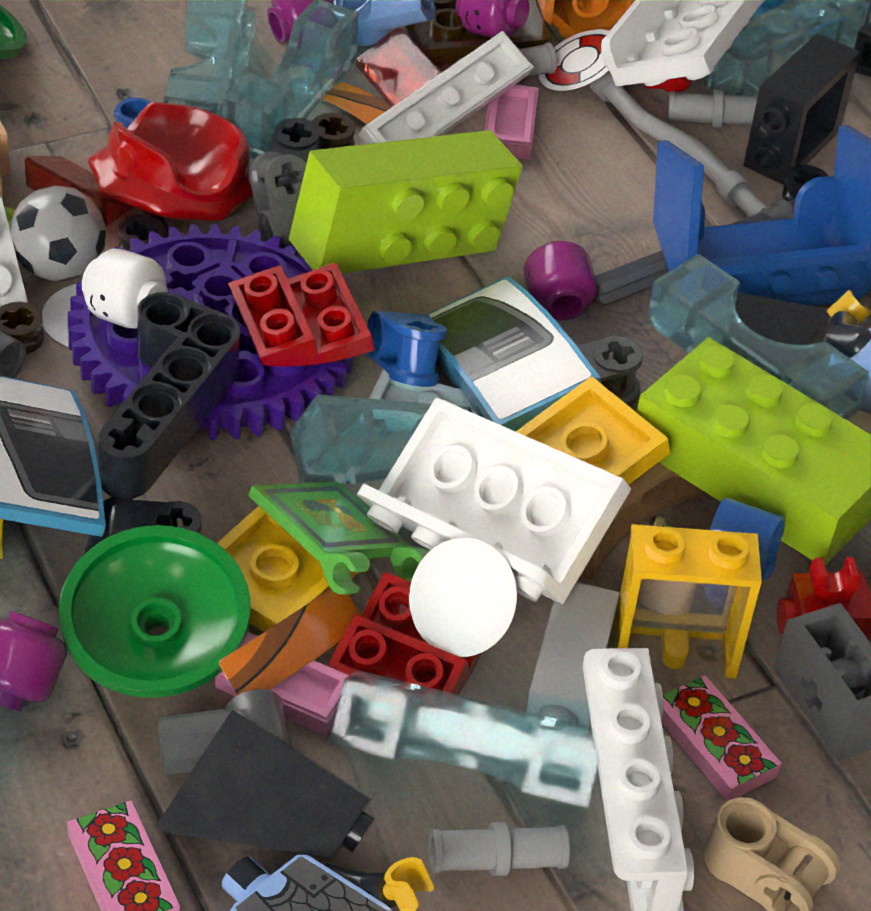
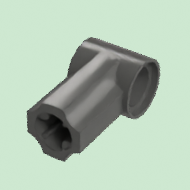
M254 689L233 697L225 709L157 718L160 753L165 776L191 772L232 709L245 714L291 745L281 697L275 692L266 689Z

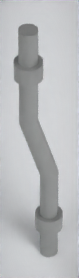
M610 70L596 81L590 83L591 90L601 100L611 102L637 129L658 141L669 140L704 164V173L716 184L717 193L729 205L738 206L748 217L769 209L751 191V183L737 170L730 171L702 142L646 111L623 88L624 85L615 86Z

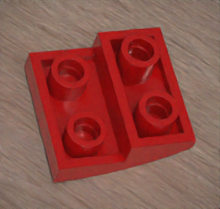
M337 263L289 279L286 278L281 265L228 283L262 365L279 367L317 365L374 351L371 333Z
M384 571L362 615L359 616L354 613L327 666L356 678L359 685L442 719L465 685L482 653L468 657H458L429 645L419 634L412 620L409 605L411 582Z

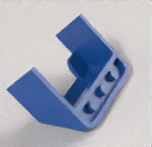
M849 125L839 126L834 176L817 177L801 187L795 199L793 219L705 227V207L702 203L704 164L669 140L658 141L653 224L679 302L692 314L702 318L717 317L724 289L809 306L834 304L849 289L858 300L870 290V137Z

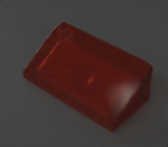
M400 27L390 31L359 56L355 62V66L391 107L441 74L439 69Z
M28 156L24 160L27 187L34 191L47 186L75 188L93 200L102 213L105 227L133 208L103 195L98 189L93 173L62 156Z

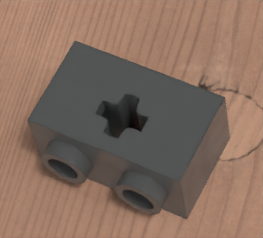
M841 603L787 620L774 669L838 761L871 750V643Z

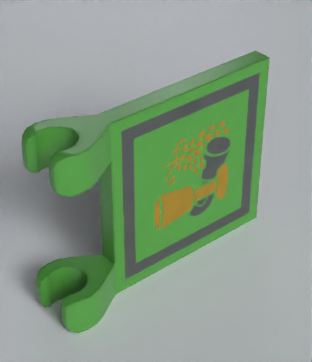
M339 482L253 485L248 495L321 563L330 588L337 594L359 592L360 587L352 581L350 570L352 572L368 571L370 567L369 559L390 557L396 576L411 582L421 560L430 552V550L422 546H410L398 534L384 529L369 519L367 513L370 509Z

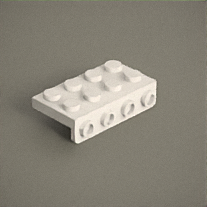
M635 0L602 40L601 54L603 63L610 70L615 86L637 83L654 86L671 78L685 76L689 80L703 78L714 70V66L726 50L732 46V42L743 27L749 23V19L765 0Z
M436 397L379 490L363 484L357 496L370 507L367 513L369 519L395 534L398 533L401 526L412 531L411 538L430 551L447 540L462 537L479 539L492 545L504 556L510 565L516 581L518 594L534 602H537L542 594L563 605L630 493L631 488L623 478Z
M648 648L591 649L585 653L583 673L614 872L620 879L627 881L631 911H684L682 894L683 891H691L693 888L694 863L690 848H684L681 833L683 827V802L681 793L673 789L671 778L673 770L672 742L670 736H664L661 722L663 717V692L660 683H654Z

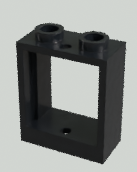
M816 33L773 73L759 88L743 166L785 185L786 174L791 167L807 165L838 134L839 126H842L860 51ZM760 126H762L768 132V134L762 132Z

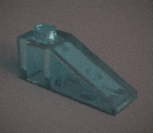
M317 394L290 431L300 482H339L340 484L353 485L385 479L431 404ZM458 406L472 413L471 407Z

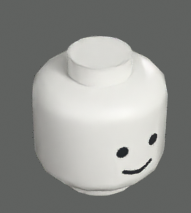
M110 249L100 254L98 258L94 259L87 266L82 278V291L88 309L98 318L126 328L137 329V307L143 298L158 292H168L164 271L155 260L123 249Z

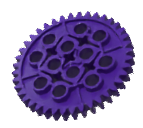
M191 224L187 235H182L175 227H169L168 238H162L156 232L151 231L149 232V243L147 244L136 238L130 239V252L151 258L162 267L166 277L168 293L179 295L224 313L235 319L240 326L239 370L236 381L199 426V428H206L210 440L217 439L220 429H227L233 439H239L242 427H248L256 436H262L263 423L266 422L279 431L283 430L284 416L300 423L303 421L304 408L315 413L319 412L321 399L332 401L334 399L335 387L343 388L345 386L346 374L352 373L353 360L356 359V356L317 365L282 367L262 365L230 291L229 282L281 265L287 279L312 271L303 257H298V251L293 244L284 249L280 248L279 236H274L267 242L261 241L260 230H254L248 237L241 236L239 226H234L228 234H221L217 224H212L208 233H201L196 224ZM115 246V247L113 248V249H123V250H126V249H124V248H120V247H117V246ZM77 282L76 296H71L70 311H68L69 350H72V362L74 366H80L81 380H91V392L93 394L105 393L106 405L108 407L116 406L126 400L152 367L143 363L138 357L137 329L126 328L95 316L86 304L82 291V282ZM199 428L195 431V433L191 436V438H193V437L195 436V434L198 432Z

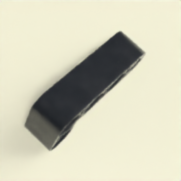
M168 292L150 294L140 301L137 307V354L140 360L149 367H152V369L105 423L98 435L99 478L101 479L102 490L105 493L118 499H134L150 490L236 381L239 370L241 332L240 326L235 319Z

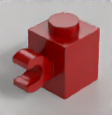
M846 557L844 567L838 572H827L823 558H815L809 566L808 573H792L786 598H780L777 603V625L781 635L784 633L787 620L841 603L870 642L871 594L864 571H858L855 558Z

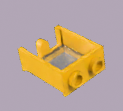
M632 524L631 539L613 625V648H628L630 633L660 635L662 661L666 667L677 670L686 665L689 653V638L721 640L724 678L736 679L762 583L758 534Z

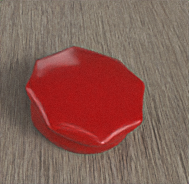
M151 102L144 107L128 128L123 125V122H113L107 146L97 151L88 159V164L95 176L98 189L103 195L136 209L167 218L222 221L236 208L253 197L249 181L250 148L245 134L238 126L226 118L194 106Z

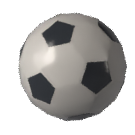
M47 186L34 191L19 203L10 221V233L17 259L26 270L41 279L71 281L83 275L87 266L94 259L98 258L105 248L106 227L102 213L91 198L75 188Z

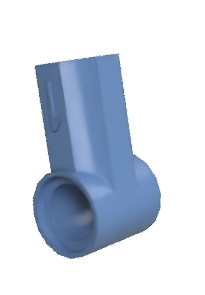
M334 0L335 11L354 41L361 46H370L378 43L389 33L390 29L434 20L436 9L433 0Z

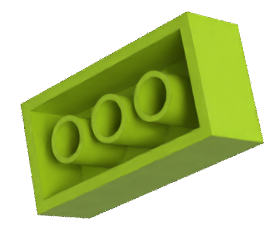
M491 130L311 150L304 172L289 241L312 270L337 263L341 274L496 251L523 165Z
M707 337L640 395L636 413L664 434L669 441L671 453L659 462L660 464L720 502L727 497L784 517L785 527L781 541L812 561L815 558H823L826 565L871 520V434L710 337Z

